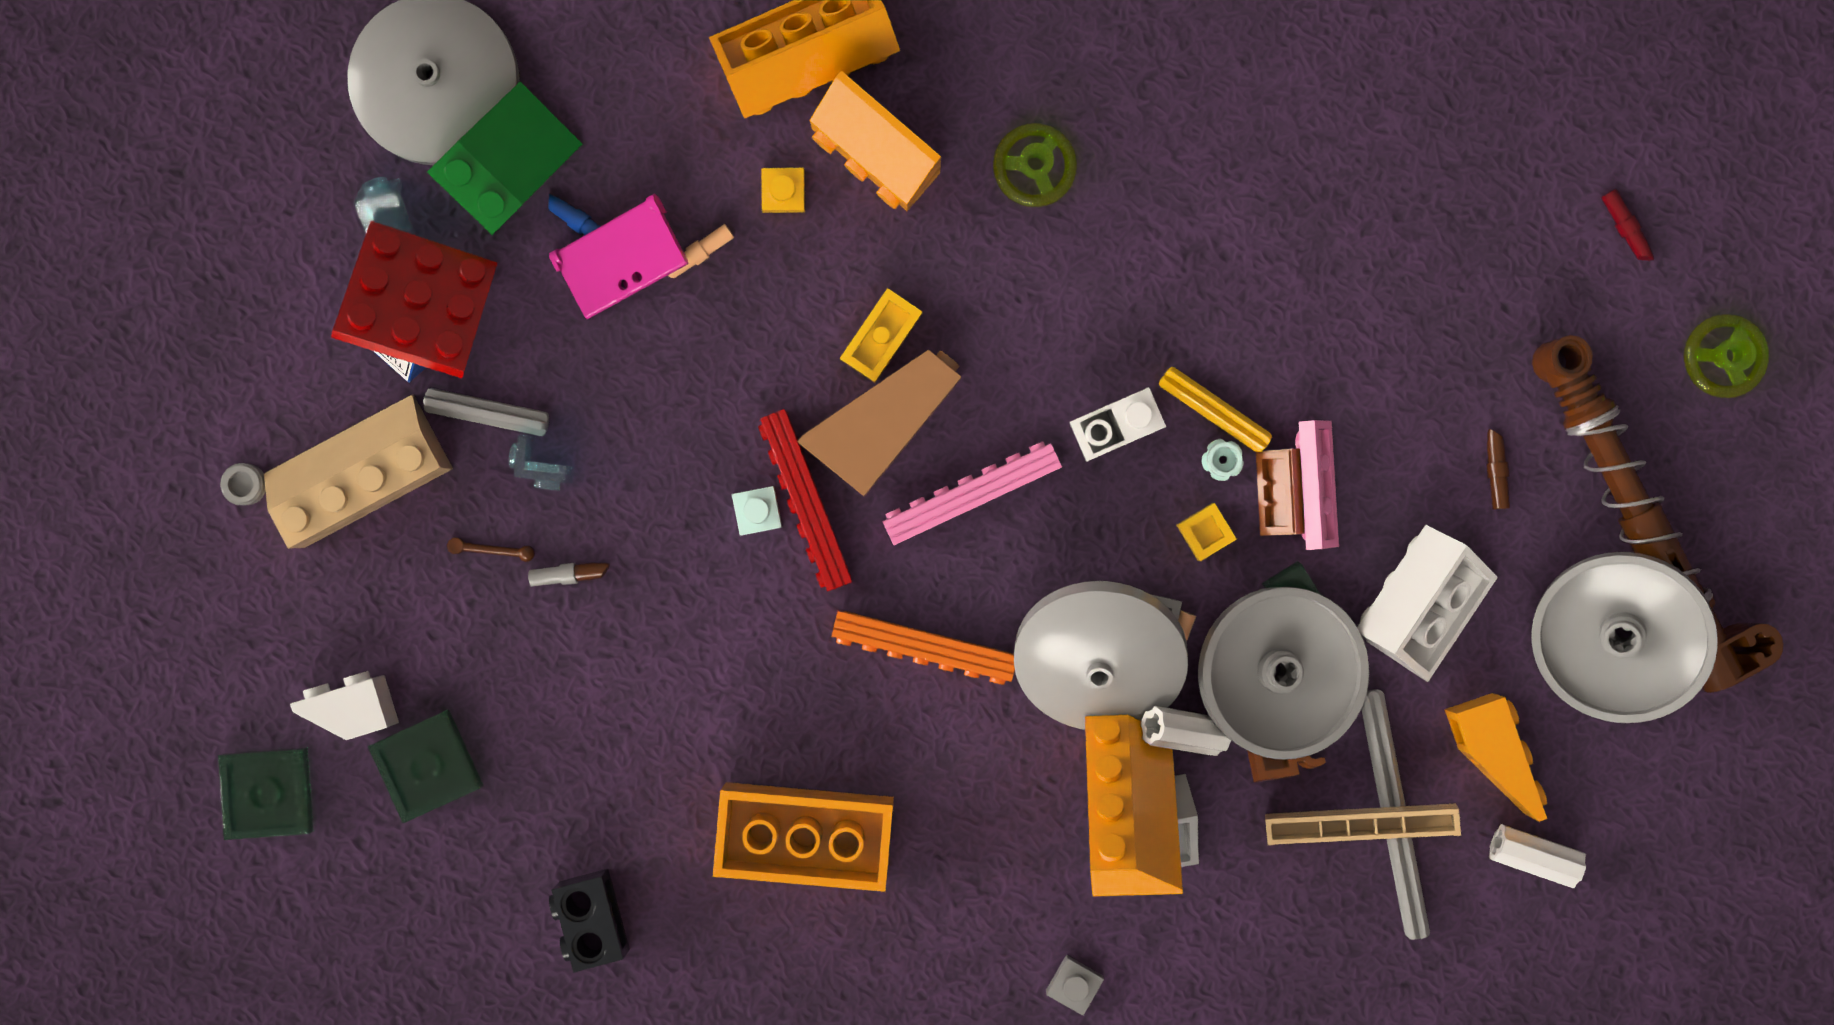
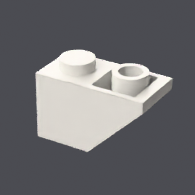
M1149 387L1069 422L1086 462L1166 427Z
M369 671L343 678L346 687L333 691L330 690L328 683L304 690L305 699L290 704L292 712L345 740L399 723L385 675L371 679Z

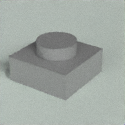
M1066 955L1046 989V995L1084 1016L1104 977Z

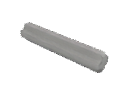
M429 388L423 400L424 410L428 413L537 436H544L549 427V414L544 411L435 388Z

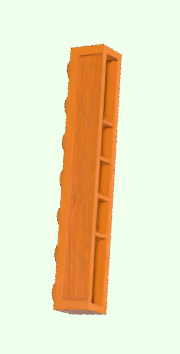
M838 610L831 636L837 638L836 643L851 646L852 642L862 644L861 649L876 653L878 648L887 650V655L890 657L902 659L903 655L913 657L912 662L922 665H928L929 661L938 663V668L945 671L953 672L954 668L965 670L964 675L973 678H979L980 674L990 676V682L1005 685V681L1012 682L1015 671L1013 653L843 610Z

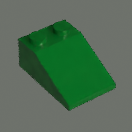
M519 82L463 135L427 173L493 235L582 143Z

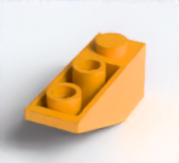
M1491 693L1445 709L1458 749L1525 815L1539 822L1546 820L1547 816L1543 806L1547 804V798L1541 784L1533 779L1529 765L1533 764L1532 754L1525 741H1520L1515 726L1519 724V717L1513 703L1510 700H1506V697Z

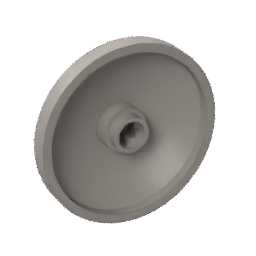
M399 0L387 6L369 21L357 38L350 56L347 76L348 91L353 110L367 133L391 153L402 159L423 165H434L520 82L517 59L504 32L484 11L465 0ZM430 70H433L432 77L426 80V73Z
M1633 552L1604 553L1586 558L1570 566L1548 586L1539 601L1533 619V654L1546 683L1571 707L1586 715L1604 721L1639 723L1673 713L1687 704L1702 689L1712 672L1716 660L1718 643L1716 622L1709 602L1695 582L1675 566L1645 554ZM1623 627L1625 631L1632 630V634L1629 637L1622 638L1615 633V629Z
M1109 581L1082 582L1050 593L1037 602L1026 614L1016 635L1014 649L1015 674L1023 692L1039 710L1052 719L1068 726L1085 730V716L1130 715L1142 721L1145 711L1152 710L1154 706L1168 708L1179 695L1188 671L1187 641L1175 615L1152 595L1122 583Z
M1294 587L1260 589L1232 603L1221 613L1210 628L1204 640L1199 658V689L1208 715L1229 740L1254 754L1267 758H1302L1315 754L1336 742L1345 734L1357 718L1363 706L1369 683L1367 650L1363 638L1352 619L1344 610L1328 598L1309 590ZM1278 664H1280V673L1276 677H1274L1276 673L1275 668Z

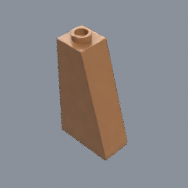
M927 350L806 432L797 442L865 497L961 380V376L956 373L960 366L941 350L937 355Z

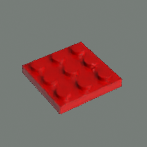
M370 221L335 321L331 338L462 378L497 262Z

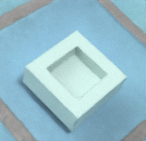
M774 486L732 494L740 536L782 528Z

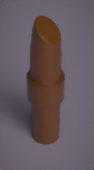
M1489 429L1487 434L1488 464L1486 466L1487 477L1490 478L1492 509L1510 508L1507 478L1510 476L1509 465L1506 462L1504 438L1497 432Z

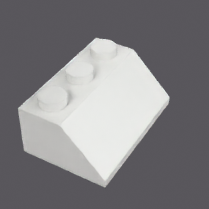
M1425 525L1420 534L1410 542L1407 553L1396 570L1391 572L1386 578L1383 589L1372 606L1363 612L1357 628L1362 638L1428 682L1498 577L1467 545Z

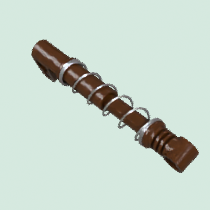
M1569 335L1542 344L1533 355L1532 365L1534 372L1541 380L1549 383L1551 388H1558L1554 395L1556 398L1562 396L1563 399L1558 402L1560 407L1567 406V409L1563 411L1565 415L1563 425L1566 429L1565 431L1568 432L1567 435L1584 437L1591 451L1584 461V468L1593 472H1601L1609 487L1601 499L1602 504L1607 507L1620 508L1623 514L1618 519L1622 528L1619 534L1620 540L1630 543L1634 553L1658 558L1678 568L1695 582L1709 602L1716 622L1718 643L1712 672L1702 687L1704 692L1712 693L1730 688L1773 665L1779 660L1784 644L1782 636L1776 628L1769 624L1736 623L1723 629L1713 610L1715 599L1711 589L1702 588L1696 576L1701 569L1692 568L1678 540L1683 533L1674 532L1660 504L1665 497L1649 498L1636 472L1646 464V461L1631 462L1619 438V435L1628 428V425H1612L1614 417L1619 415L1620 410L1615 401L1607 398L1605 393L1598 394L1602 387L1600 383L1593 384L1597 380L1595 374H1588L1592 370L1593 357L1588 343L1579 336ZM1559 351L1565 356V368L1559 363ZM1594 457L1599 468H1590L1588 461ZM1610 492L1613 494L1617 504L1606 502L1605 498ZM1732 646L1746 647L1747 652L1734 651Z

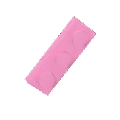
M1332 421L1299 422V431L1295 438L1296 449H1300L1305 534L1301 535L1306 540V550L1339 547Z

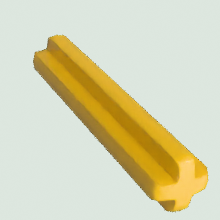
M1175 367L1167 369L1160 379L1159 385L1161 388L1253 451L1262 452L1272 438L1270 432Z

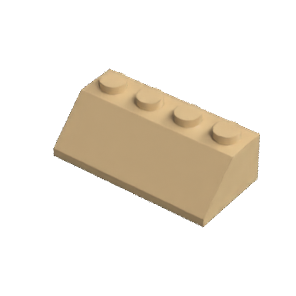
M412 394L264 473L267 509L287 548H306L452 470L453 467L415 396Z

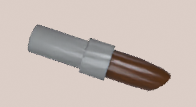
M560 564L559 567L529 570L528 579L531 587L558 583L562 585L577 584L579 581L602 578L609 569L610 564Z

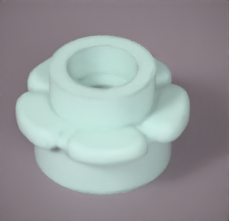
M1223 439L1212 441L1207 446V452L1202 455V465L1204 470L1211 473L1210 475L1213 479L1225 481L1230 476H1237L1241 472L1244 462L1242 460V450L1238 444L1233 441L1225 442ZM1220 456L1226 457V463L1221 464L1219 462Z

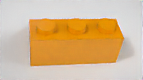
M840 71L810 119L812 130L816 132L812 138L829 154L836 149L847 159L844 166L860 181L863 182L868 177L880 187L876 194L891 208L896 209L900 205L908 211L940 174L941 156L843 71Z

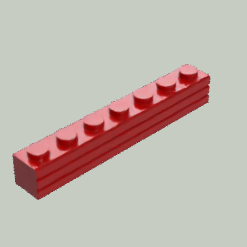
M783 409L760 418L762 425L758 426L763 441L768 439L771 449L768 450V455L772 464H778L781 472V474L777 475L782 490L787 488L791 497L787 499V503L791 513H797L800 523L796 524L801 538H807L810 547L806 549L811 564L816 562L820 572L815 574L820 587H826L828 592L853 582L800 444L797 442L798 439L787 411Z

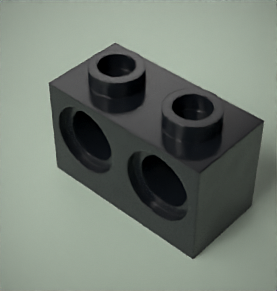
M609 869L559 881L551 890L553 895L549 896V907L555 921L560 920L564 935L560 937V948L564 960L571 962L573 973L623 960L630 948ZM581 891L586 893L591 900V908L581 909L577 907L573 902V892ZM585 933L598 935L602 941V948L593 950L587 947L584 943L583 935Z

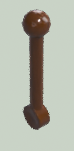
M452 538L447 543V549L452 554L468 551L519 557L524 562L531 561L535 556L534 549L528 545L518 549L464 543L461 538Z

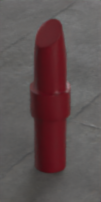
M1617 188L1601 196L1602 201L1616 223L1614 226L1620 236L1625 238L1637 259L1654 260L1649 243L1640 229L1642 226L1635 214H1631Z

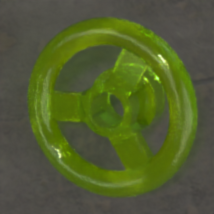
M1029 123L1011 130L998 144L993 159V172L999 188L1012 201L1028 207H1043L1058 201L1071 188L1077 171L1076 154L1068 138L1056 128L1041 123ZM1028 136L1045 137L1043 143L1027 145L1022 150L1020 157L1007 156L1011 147L1022 138ZM1058 146L1064 158V172L1059 183L1053 188L1048 174L1054 163L1052 152ZM1033 157L1039 158L1043 163V167L1034 170L1028 165V160ZM1006 170L1022 171L1024 175L1034 179L1041 194H1027L1018 190L1009 180Z
M1732 314L1712 316L1701 322L1688 337L1684 349L1685 368L1692 382L1703 392L1719 398L1738 397L1751 391L1763 379L1769 364L1768 344L1761 330L1750 320ZM1720 327L1735 328L1730 338L1724 340L1716 348H1699L1701 341L1710 331ZM1728 349L1733 352L1732 362L1727 358ZM1698 361L1714 362L1719 368L1725 369L1732 385H1719L1709 380L1700 369ZM1754 363L1751 373L1746 377L1743 370L1748 369Z

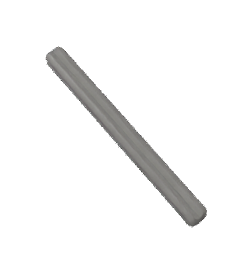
M1378 689L1367 690L1361 710L1380 808L1406 806L1384 693ZM1412 837L1387 839L1405 935L1412 940L1426 938L1430 934Z

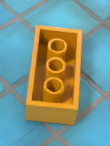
M726 782L720 790L713 877L885 892L894 797Z

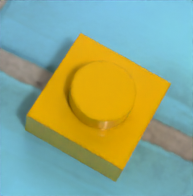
M761 168L762 212H805L804 168Z
M1211 503L1176 525L1198 561L1204 560L1237 540L1215 503Z

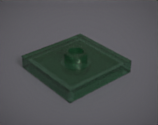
M449 710L368 746L402 823H406L484 786Z
M308 747L223 753L218 755L224 840L303 835L314 831Z

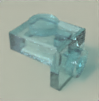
M379 177L362 184V188L359 189L354 200V205L365 232H367L370 221H374L415 235L413 225L400 195L403 188L400 179L387 181V178Z
M519 434L518 442L512 444L509 454L510 468H514V477L535 479L534 488L560 491L561 482L573 483L574 467L533 462L536 437Z

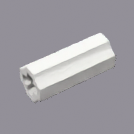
M1154 706L1152 710L1145 711L1140 724L1143 731L1142 739L1150 746L1217 756L1220 752L1227 751L1231 742L1217 728L1209 715Z
M1500 824L1499 828L1495 831L1489 847V858L1491 860L1571 888H1575L1576 884L1582 881L1586 870L1585 853Z

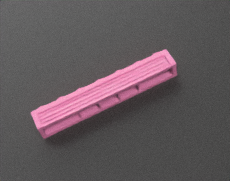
M1042 441L1029 447L1031 453L1021 457L1018 452L1006 458L1007 464L997 468L996 464L990 465L982 469L983 475L973 479L972 475L958 480V487L949 490L948 486L934 491L935 497L925 501L924 497H921L909 503L911 508L904 512H901L900 508L885 514L887 519L882 522L893 546L1062 468L1052 444L1050 443L1045 446Z

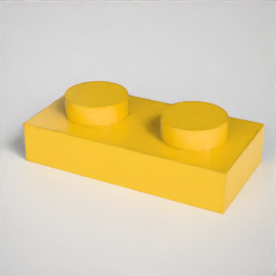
M887 288L840 357V360L876 383L923 312Z

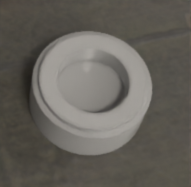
M246 463L234 464L227 468L222 475L220 482L221 491L224 497L235 505L255 504L263 498L266 492L264 473L255 465Z

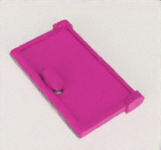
M652 194L646 198L645 202L562 249H555L549 253L554 268L557 272L561 271L586 319L597 315L689 264L664 215L667 211L656 194ZM622 280H624L623 285H624V287L627 288V289H624V288L622 287V285H621Z

